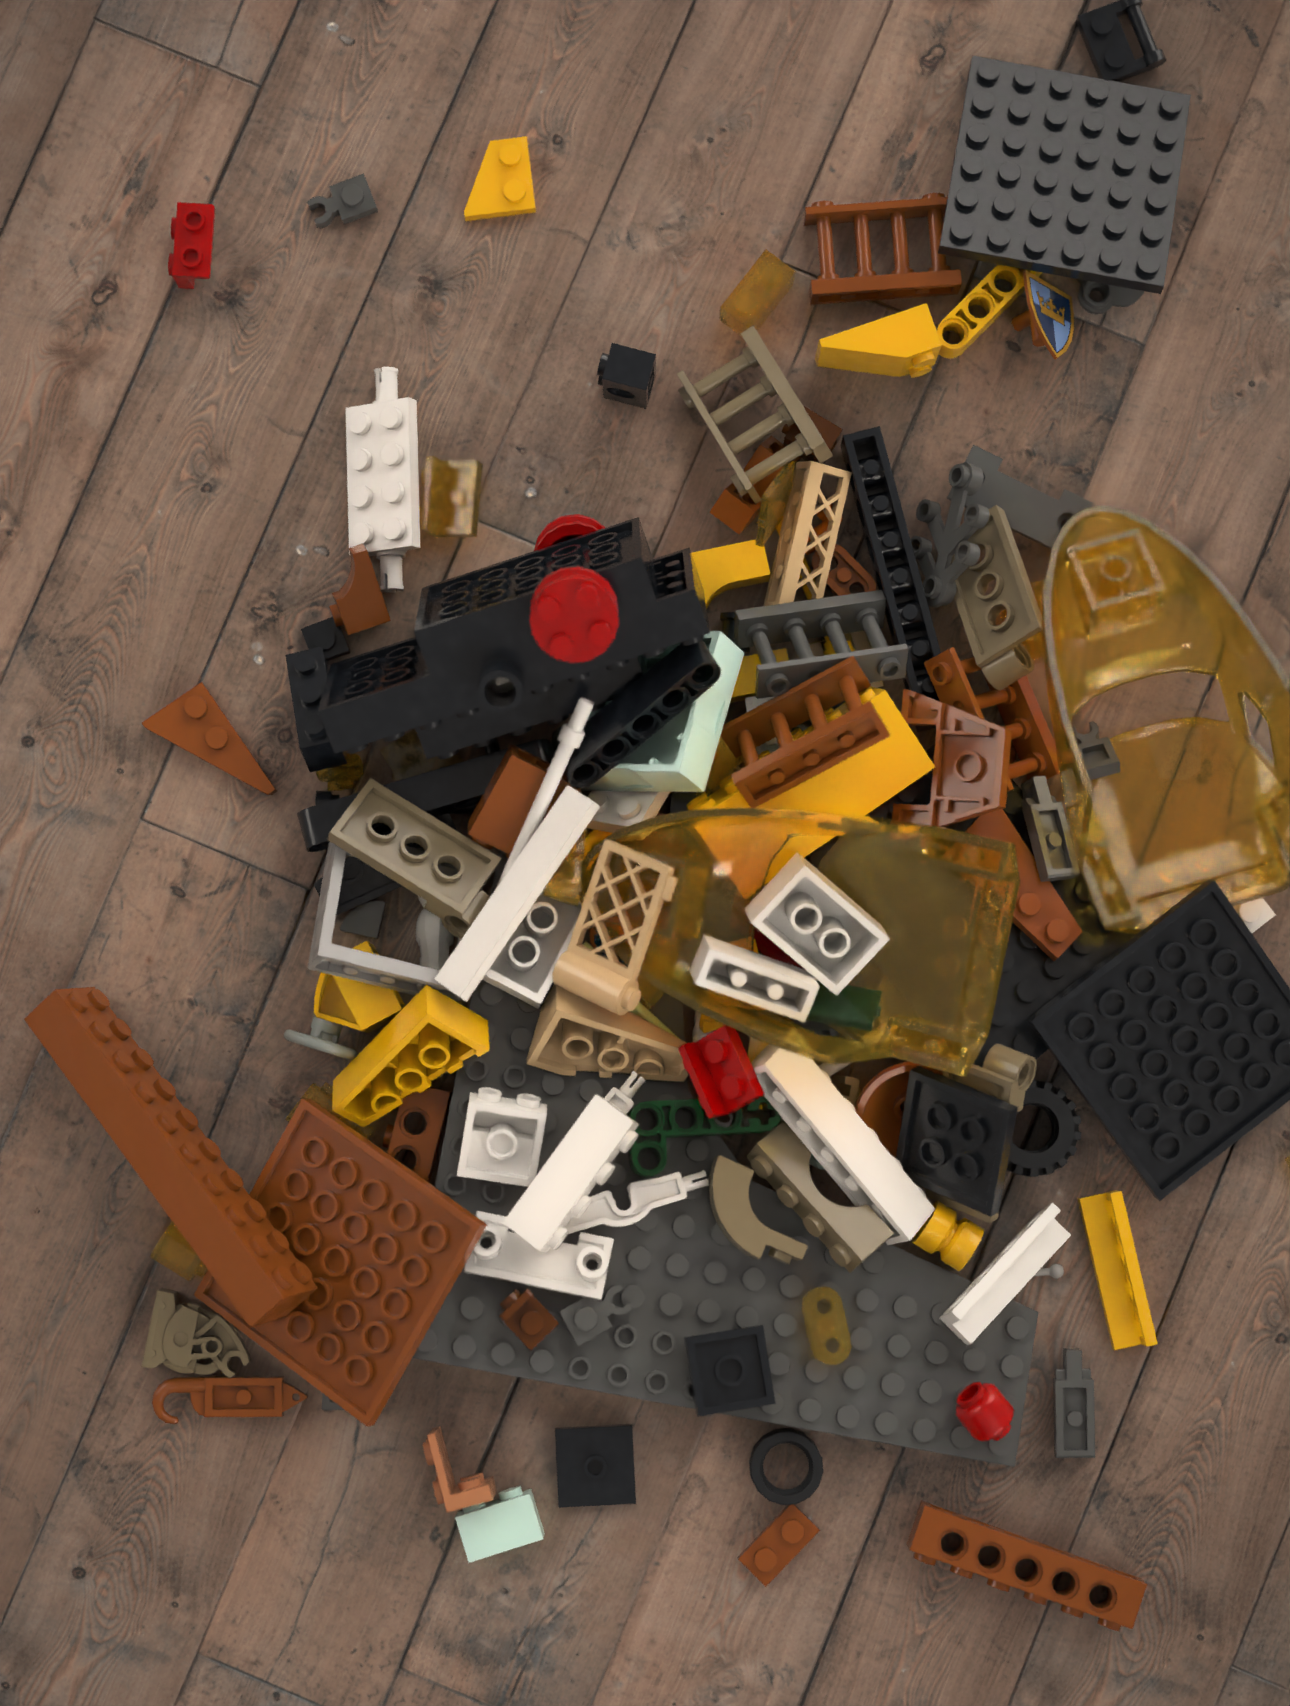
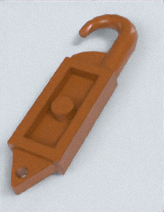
M284 1376L231 1378L175 1377L167 1379L158 1385L153 1393L152 1405L159 1419L166 1423L177 1424L179 1421L178 1417L169 1415L164 1409V1399L171 1393H190L194 1410L204 1417L284 1416V1411L308 1398V1395L285 1382ZM294 1393L299 1394V1400L294 1399Z

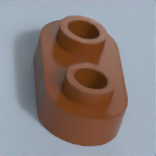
M835 544L832 559L836 561L837 567L834 570H829L826 587L835 596L851 594L849 588L853 585L861 586L863 592L876 591V583L873 577L842 546ZM817 551L813 554L811 562L812 571L819 567L820 556Z

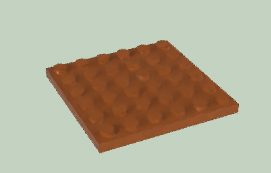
M302 1098L249 1195L263 1206L266 1211V1218L273 1228L280 1231L289 1242V1249L297 1260L303 1262L310 1269L312 1280L318 1289L286 1317L250 1328L208 1270L194 1296L365 1426L375 1425L488 1224L310 1098Z

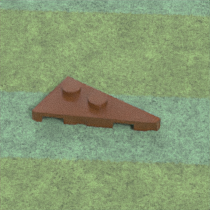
M202 682L142 722V725L147 730L245 782L249 786L267 795H273L277 792Z

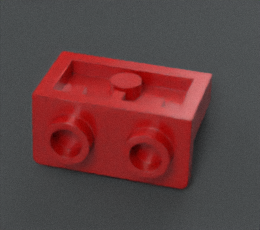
M734 1023L723 1025L700 1040L685 1043L678 1048L683 1059V1066L690 1075L698 1094L699 1103L705 1110L708 1118L732 1114L765 1095Z

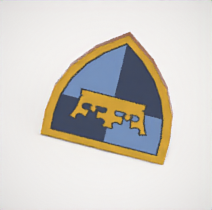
M1024 270L1023 280L1029 310L1013 317L1011 320L1012 326L1016 331H1021L1030 326L1032 344L1036 347L1045 345L1055 360L1067 351L1072 341L1074 331L1072 297Z

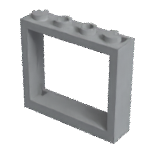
M329 842L307 969L412 995H417L427 984L454 1001L459 1002L461 1000L460 997L434 980L440 970L331 943L346 855L355 856ZM405 846V849L412 855L418 856L425 853L423 848L416 849ZM441 863L438 865V869L444 875L453 876L458 873L452 864Z

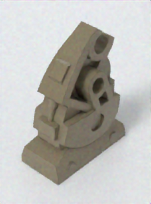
M167 1288L157 1290L142 1367L155 1368L163 1363L169 1369L179 1373H196L200 1375L212 1374L220 1369L224 1375L231 1378L237 1373L229 1366L231 1357H239L242 1360L243 1366L251 1362L247 1347L239 1334V1329L222 1316L200 1308L201 1304L192 1302L179 1304L177 1291ZM211 1358L213 1360L209 1364L198 1363L199 1359Z

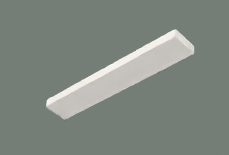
M569 785L566 786L434 980L467 1002L600 808L597 803Z

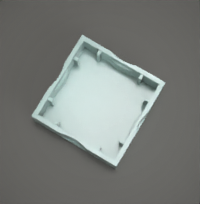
M710 631V633L703 635L704 638L702 640L721 669L719 680L596 783L581 789V791L704 792L744 652L721 631ZM680 643L666 647V651L660 655L650 658L644 657L647 671ZM601 709L591 712L587 721Z

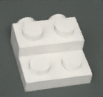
M484 1087L479 1088L478 1093L470 1092L457 1176L529 1187L537 1175L547 1116V1104L540 1103L541 1099L532 1094H518L517 1100L501 1097L502 1092L494 1088Z

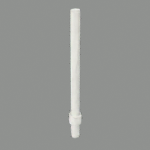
M579 698L569 723L564 724L558 736L560 744L496 888L542 823L574 749L579 748L585 736L583 728L594 706V703L586 698Z

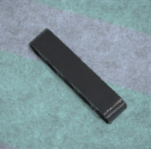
M703 640L687 646H683L680 643L586 722L583 728L585 736L579 748L574 749L564 771L572 787L583 789L596 783L719 680L721 669Z

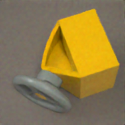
M367 940L352 948L379 955L375 946ZM321 972L314 997V1013L316 1017L313 1016L310 1035L288 1029L284 1032V1038L296 1044L353 1060L358 1055L357 1051L353 1048L337 1044L342 1027L346 1026L370 1033L389 1023L406 1005L396 990Z

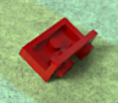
M177 202L176 217H172L171 238L174 240V252L169 254L168 273L169 276L174 278L179 288L194 289L195 279H209L211 277L215 207L212 204Z

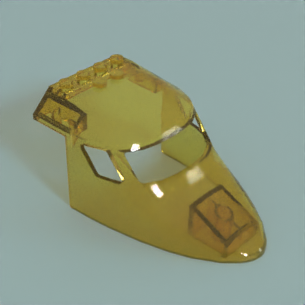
M1094 506L1079 511L1062 527L1051 549L1042 600V648L1057 764L1066 806V819L1080 872L1104 929L1138 934L1209 878L1215 880L1232 906L1283 892L1290 887L1289 678L1243 608L1214 573L1185 545L1150 520L1124 509L1112 506ZM1192 672L1213 675L1218 679L1229 721L1225 722L1204 717L1178 718L1146 725L1109 738L1120 761V773L1090 780L1071 723L1073 716L1092 698L1120 685L1156 675ZM1245 696L1254 704L1268 723L1273 758L1251 735Z
M761 808L700 809L658 815L619 829L604 839L617 842L675 868L673 877L678 878L671 901L664 900L639 971V975L658 989L699 1013L753 1038L827 1064L837 1065L893 1057L960 1076H967L989 1036L1017 901L1020 877L1015 843L909 821L830 812ZM795 836H839L837 842L821 859L817 870L879 922L890 938L837 996L816 979L820 988L806 1020L825 1023L846 1038L815 1034L789 1019L790 1017L695 985L690 973V967L704 935L753 951L755 926L751 924L744 909L763 889L774 858L787 841ZM604 840L596 844L589 851L580 865L577 874V891L581 906ZM613 852L609 867L613 877L616 878L628 872L623 857ZM634 861L636 867L641 865ZM650 868L639 873L646 893L655 889L660 875L659 872ZM631 878L617 884L623 904L638 897ZM608 889L600 892L597 899L601 915L615 909ZM641 904L626 910L633 930L643 925L645 914ZM618 914L604 921L611 941L625 934ZM593 926L594 930L599 935L596 926ZM628 940L614 946V950L629 965L633 953Z

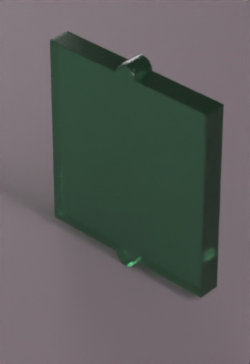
M816 980L820 988L806 1020L872 1031L876 1016L881 1015V1007L879 1005L882 999V991L847 985L836 996L821 982Z

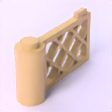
M604 840L567 951L560 956L552 974L554 984L622 1016L628 1011H633L641 998V991L637 981L640 968L664 900L671 901L678 878L673 877L675 868L612 840ZM613 852L623 857L628 872L616 878L613 877L609 867ZM634 861L641 865L636 867ZM650 868L659 872L660 875L655 889L646 893L639 873ZM631 878L638 897L623 904L617 884ZM608 889L615 909L601 915L597 899L600 892ZM641 904L645 919L642 926L633 930L626 910ZM618 914L625 934L611 941L604 921ZM596 926L603 945L592 950L583 946L582 943L587 929ZM628 940L633 953L628 966L619 962L614 950V946Z

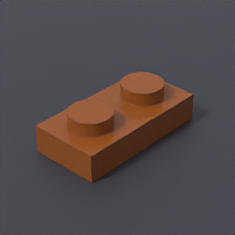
M795 1504L787 1505L738 1556V1560L766 1587L820 1529Z

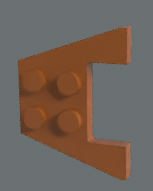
M903 689L901 715L907 724L911 726H936L933 762L935 768H933L931 798L928 805L893 804L891 838L898 840L907 839L1006 808L1012 730L918 692Z

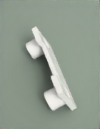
M477 1211L476 1217L488 1225L465 1264V1273L602 1300L614 1239L580 1232L578 1246L562 1242L557 1249L554 1250L550 1247L547 1252H542L518 1234L509 1232V1227L503 1224L506 1216ZM489 1238L492 1241V1245L489 1248H483L480 1244L482 1239ZM589 1260H595L598 1263V1267L595 1270L587 1268L586 1264Z

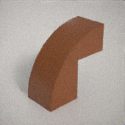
M771 435L759 445L745 466L744 471L746 472L786 446ZM801 457L795 458L753 485L762 501L755 504L748 493L741 496L734 483L724 489L710 510V513L740 535L775 495Z

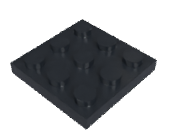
M917 1066L910 1070L896 1159L899 1160L903 1170L914 1183L992 1217L1000 1209L1018 1107L926 1068Z

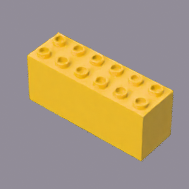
M871 686L859 692L863 704L871 700L886 724L891 735L890 737L754 809H751L735 786L731 774L718 783L720 789L713 794L707 796L706 793H703L686 805L689 810L682 814L683 818L730 888L742 898H747L769 883L797 852L805 858L935 768V765L886 690ZM843 703L835 710L831 707L824 712L827 721L830 722L849 711L846 703ZM811 725L803 732L800 728L791 732L793 740L795 741L812 732L814 728ZM765 750L758 754L759 759L770 754V751Z

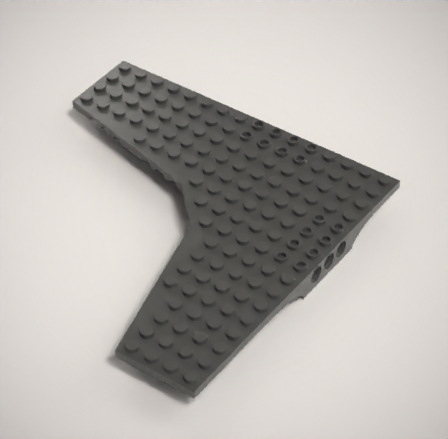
M580 790V793L585 795L586 797H588L591 792ZM668 796L643 838L615 833L606 840L617 842L673 867L671 834L669 833ZM585 828L581 836H586L594 829ZM499 850L498 856L502 859L495 869L490 897L508 861V858L505 856L506 853ZM593 854L588 857L590 861L578 870L565 857L552 876V879L586 896L596 863L592 861ZM612 872L614 878L618 877V875ZM625 880L617 884L623 904L638 897L633 883ZM608 889L600 892L597 899L601 915L615 909ZM664 900L637 977L639 990L641 991L640 1002L679 1039L685 1041L676 906ZM641 904L628 909L627 911L638 927L642 926L645 914ZM587 929L583 943L587 941L591 945ZM484 980L480 981L471 995L469 1009L488 1020L490 1050L480 1057L473 1055L463 1061V1067L456 1071L434 1187L475 1216L477 1211L507 1217L528 1187L457 1176L470 1092L478 1093L479 1088L484 1087L494 1088L502 1092L501 1097L517 1100L518 1094H532L541 1099L540 1103L547 1104V1116L537 1169L538 1174L595 1094L605 1098L613 1087L619 1090L631 1075L612 1073V1078L599 1077V1072L576 1071V1076H565L527 1065V1056L540 1010L554 982H552L539 1009ZM686 1078L684 1082L646 1080L631 1100H633L635 1107L645 1101L694 1098L688 1090V1078ZM687 1108L677 1109L674 1117L676 1124L683 1129L691 1128L694 1124L693 1113ZM640 1110L636 1115V1122L639 1124V1128L646 1131L654 1128L656 1119L652 1112ZM720 1135L666 1138L667 1161L661 1172L647 1178L638 1176L630 1168L628 1151L626 1153L620 1151L611 1163L615 1166V1169L603 1185L597 1183L588 1196L592 1197L608 1190L612 1193L616 1206L624 1211L630 1207L629 1193L627 1191V1186L630 1183L659 1178L676 1172H680L681 1176L684 1177L705 1170L707 1176L692 1182L695 1183L704 1179H708L709 1182L714 1157L720 1155L736 1163L738 1161ZM647 1148L640 1150L638 1154L639 1165L646 1170L654 1169L658 1162L656 1153ZM751 1180L749 1185V1201L755 1216L766 1227L808 1245L802 1260L796 1261L792 1259L790 1264H785L768 1256L770 1249L766 1247L761 1258L756 1260L738 1250L719 1228L711 1209L708 1186L688 1191L687 1197L683 1200L651 1209L644 1218L634 1224L624 1227H610L601 1224L567 1234L563 1243L577 1246L580 1232L614 1239L602 1300L610 1287L621 1285L623 1289L613 1295V1304L620 1308L625 1304L631 1303L633 1308L624 1315L611 1314L607 1316L612 1325L608 1330L577 1346L558 1311L583 1297L465 1273L464 1265L412 1357L695 1409L684 1337L763 1325L776 1404L719 1414L1015 1467L1039 1312L1011 1300L983 1332L967 1346L940 1317L968 1288L972 1281L896 1246L887 1245L886 1242L855 1270L849 1273L845 1267L838 1265L832 1259L829 1249L823 1242L806 1230L803 1220L798 1214L780 1201L776 1191ZM484 1238L480 1244L483 1248H489L492 1245V1241L489 1238ZM589 1260L586 1266L589 1270H595L598 1267V1263L595 1260ZM515 1289L521 1294L526 1289H529L534 1294L533 1296L559 1322L531 1351L498 1317L504 1311L499 1304ZM972 1383L994 1384L1014 1409V1416L1010 1423L1011 1429L1005 1437L998 1441H993L992 1439L984 1442L975 1440L956 1417L957 1397L964 1388Z

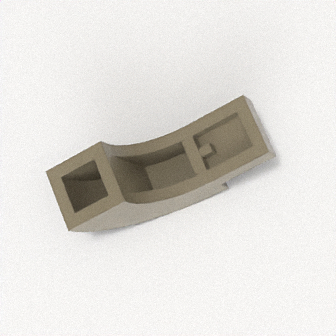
M720 1155L714 1157L709 1175V1200L714 1218L726 1238L738 1250L755 1260L761 1258L765 1247L770 1249L768 1256L785 1264H790L792 1259L796 1261L802 1260L808 1245L766 1227L755 1216L749 1201V1185L754 1170Z

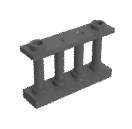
M876 590L735 610V644L739 648L755 647L761 662L760 665H757L756 698L761 699L782 695L789 689L851 656L855 657L870 683L905 678L908 658L907 644L888 646L881 631V628L884 627L886 597L883 591ZM865 631L872 649L851 651L844 634ZM828 636L835 654L814 657L807 639ZM791 641L798 659L777 662L770 644Z

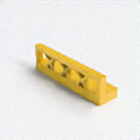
M1113 1190L1077 1198L1112 1349L1119 1350L1137 1345L1146 1347L1157 1345L1122 1191Z

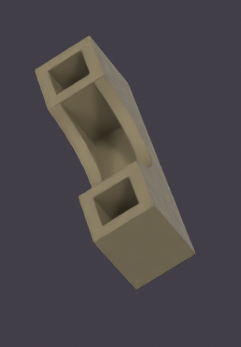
M783 1121L754 1146L747 1155V1158L751 1162L755 1173L761 1178L766 1179L774 1187L780 1201L785 1206L792 1208L803 1220L806 1230L812 1236L818 1237L829 1249L832 1259L851 1273L894 1233L868 1204L857 1207L840 1206L826 1199L817 1190L809 1169L812 1153L789 1125Z

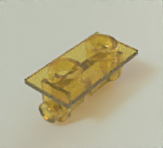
M586 829L544 888L543 896L576 907L579 905L580 891H582L583 887L581 876L585 838L588 837Z

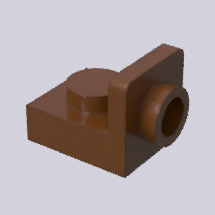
M515 1289L499 1304L504 1311L498 1317L531 1351L559 1322L533 1296L534 1294L529 1289H526L522 1294Z

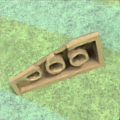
M555 984L551 988L540 1010L527 1056V1065L565 1076H576V1071L599 1072V1077L612 1078V1073L632 1074V1071L639 1075L637 1079L641 1076L645 1080L684 1082L688 1076L678 1050L681 1045L686 1043L685 1041L630 1011L621 1016Z

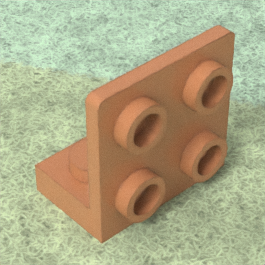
M441 1426L432 1428L427 1434L428 1439L423 1443V1449L428 1466L435 1464L438 1477H436V1481H433V1489L438 1505L444 1503L446 1512H451L492 1501L497 1492L493 1476L484 1478L483 1472L471 1474L460 1478L461 1481L456 1486Z

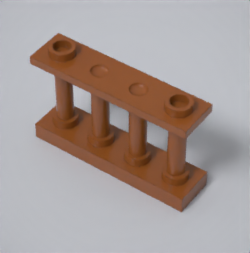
M929 193L924 195L922 199L833 205L832 201H818L812 203L811 207H805L804 226L817 225L820 275L816 280H811L810 305L957 295L962 285L961 269L951 270V267L947 266L946 255L938 254L947 197L943 193ZM928 217L932 267L927 272H914L909 267L906 218ZM891 220L895 267L891 274L877 275L875 271H872L868 221ZM854 222L858 272L854 274V277L839 278V275L835 274L831 224Z
M953 647L924 662L940 702L983 719L984 716L981 709L997 705L1005 724L1003 727L1012 730L1011 740L1020 761L1009 764L1007 792L1014 789L1011 780L1023 775H1027L1028 779L1035 776H1046V780H1049L1067 771L1026 675L1003 690L995 689L986 679L990 691L974 695L966 677V674L982 670L977 666L974 656L959 660Z
M854 656L843 660L789 689L786 693L776 696L723 725L722 739L735 758L741 755L743 757L745 767L731 775L735 786L751 809L891 736L871 700L864 704L861 701L859 692L871 687V683ZM845 700L849 712L828 722L824 711ZM810 719L814 730L794 741L790 729ZM776 737L780 749L759 759L756 747Z

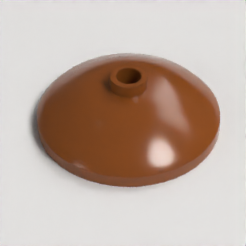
M921 1061L895 1064L875 1075L862 1089L855 1105V1112L869 1128L876 1132L879 1141L891 1156L896 1158L904 1106H901V1103L906 1099L910 1070L921 1066L943 1076L944 1068Z

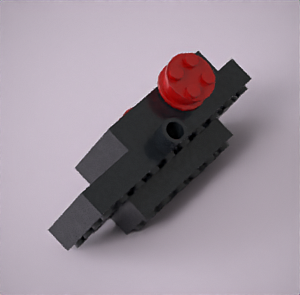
M584 515L561 516L548 523L537 537L533 552L423 587L414 628L416 637L331 664L318 713L335 754L346 751L347 754L357 753L367 748L368 743L383 739L384 742L394 741L404 736L405 731L415 728L427 759L436 756L438 759H447L458 754L461 748L474 745L476 748L484 747L493 743L496 737L508 733L511 736L522 735L530 731L533 725L545 721L548 724L562 722L569 717L570 713L574 712L580 697L594 703L591 712L599 710L606 705V702L616 698L647 672L644 657L650 658L660 655L666 651V647L680 642L683 646L695 644L704 638L703 635L710 633L704 589L690 547L653 559L639 517L605 527L594 518Z

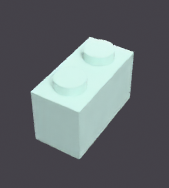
M521 1486L512 1487L499 1492L500 1499L462 1508L463 1511L456 1514L455 1519L469 1563L544 1539V1529L531 1489L522 1492Z

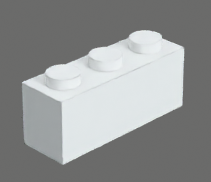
M707 935L703 936L690 967V973L695 985L804 1023L820 988L815 977L804 969Z

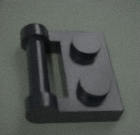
M1119 0L1077 16L1076 24L1098 78L1105 81L1120 82L1157 68L1166 62L1162 49H1157L1141 10L1142 0ZM1127 14L1144 55L1136 60L1118 19L1119 16Z

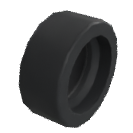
M791 1428L774 1429L763 1435L754 1445L749 1459L750 1476L757 1491L767 1500L780 1505L798 1504L809 1498L819 1487L823 1475L822 1456L814 1441L803 1432ZM790 1443L804 1451L808 1458L809 1470L807 1477L801 1485L793 1489L783 1490L773 1486L767 1480L763 1470V1462L771 1448L779 1444Z

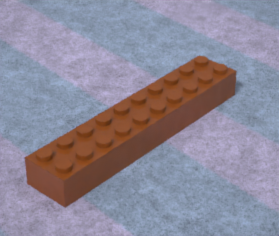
M95 987L55 989L24 1019L250 1328L286 1317L318 1289L312 1280L310 1269L303 1262L297 1260L289 1249V1242L280 1231L275 1230L266 1218V1211L258 1201L252 1199L244 1189V1183L240 1175L233 1169H230L221 1158L219 1147L215 1142L207 1138L198 1127L196 1116L189 1109L184 1108L175 1096L176 1090L173 1085L165 1078H162L153 1066L154 1061L150 1054L137 1045L131 1037L132 1032L129 1026L123 1020L117 1018L109 1007L110 1002L106 995Z

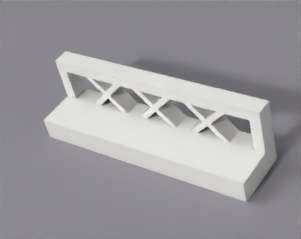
M1054 1203L1039 1210L941 1315L940 1319L967 1346L983 1332L1071 1236L1054 1219L1061 1211Z

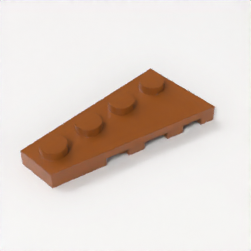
M1003 809L979 816L943 854L959 872L1053 961L1057 960L1083 932L1051 882L1040 881L1034 856Z

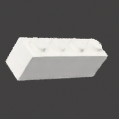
M595 1094L505 1218L503 1224L539 1251L547 1252L550 1247L554 1250L557 1249L569 1232L565 1226L573 1215L577 1218L580 1217L589 1206L592 1198L588 1195L597 1183L603 1185L614 1171L615 1166L611 1164L620 1151L626 1153L636 1141L638 1134L635 1130L639 1124L606 1099Z

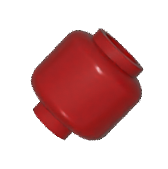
M975 1382L961 1391L957 1397L955 1414L975 1440L984 1442L992 1439L993 1441H998L1009 1433L1014 1409L994 1384Z

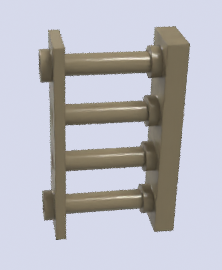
M752 326L741 333L748 345L742 349L743 354L692 385L683 370L677 373V376L683 384V387L678 392L689 409L694 406L697 407L736 472L730 478L741 496L748 493L754 503L757 504L762 499L753 486L755 483L803 453L807 456L813 452L819 463H823L833 455L757 330ZM760 365L765 373L764 376L759 378L760 383L714 412L709 413L701 397L750 366L754 369ZM778 394L783 404L777 407L779 411L727 443L718 426L768 395L773 397ZM794 423L797 425L801 433L795 436L796 440L746 472L736 458L737 454L785 424L788 427Z

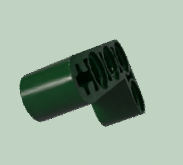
M765 1096L744 1106L743 1112L741 1108L733 1112L732 1123L728 1127H721L714 1121V1118H708L698 1099L641 1102L631 1109L628 1116L636 1122L638 1111L649 1110L654 1114L656 1124L649 1131L642 1130L639 1127L636 1128L635 1132L638 1134V1137L628 1150L630 1168L638 1176L646 1178L661 1172L667 1161L666 1138L760 1134L776 1127L781 1116ZM760 1105H762L763 1111L770 1112V1118L765 1120L763 1125H761L759 1118H747L743 1120L745 1127H741L742 1113H752L758 1110ZM687 1108L693 1113L694 1124L691 1128L683 1129L676 1124L674 1117L677 1109ZM647 1148L656 1153L658 1162L654 1169L646 1170L639 1165L638 1154L640 1150Z

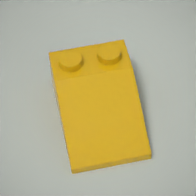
M925 303L819 339L815 362L817 367L895 377L910 374L911 378H915L932 370L931 366L935 365L942 344L928 305Z

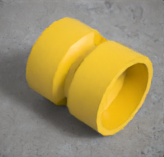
M936 1201L933 1204L935 1211L914 1235L912 1243L930 1254L939 1251L941 1261L960 1271L978 1247L984 1234V1229L966 1218L958 1221L956 1211L940 1201Z

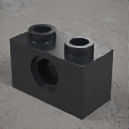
M612 343L609 354L602 353L597 375H599L598 385L603 386V398L647 409L656 376V354Z

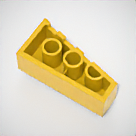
M426 984L333 1080L332 1111L363 1128L402 1105L403 1098L417 1091L421 1093L431 1087V1081L445 1072L452 1074L462 1068L463 1061L473 1055L480 1057L490 1050L488 1020Z

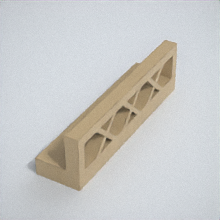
M814 461L796 462L764 606L794 602L796 590L804 584L807 585L812 594L811 600L823 598L852 472ZM823 474L839 478L835 494L828 499L825 498L820 489ZM823 510L829 523L827 531L817 536L811 524L813 516ZM815 547L820 556L819 567L809 573L803 563L805 552Z

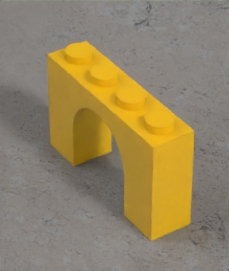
M763 538L692 552L704 589L706 609L715 597L727 590L769 582L770 570ZM786 648L773 650L777 662L789 660ZM757 654L743 656L730 703L756 696L757 665L761 664Z

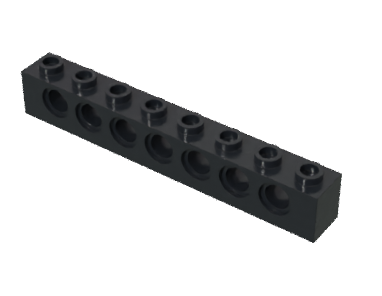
M880 426L843 435L840 447L846 469L852 472L850 484L878 589L882 590L886 597L885 615L893 645L907 644L908 646L906 676L903 678L905 689L940 701L924 662L940 654L941 651ZM915 726L917 733L936 728V726Z

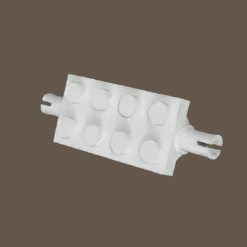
M382 367V371L381 368L374 369L376 400L371 404L346 408L349 548L363 543L369 556H376L377 559H380L381 592L394 593L396 589L398 592L404 591L402 558H406L407 550L420 548L417 400L410 397L398 399V369L395 367Z

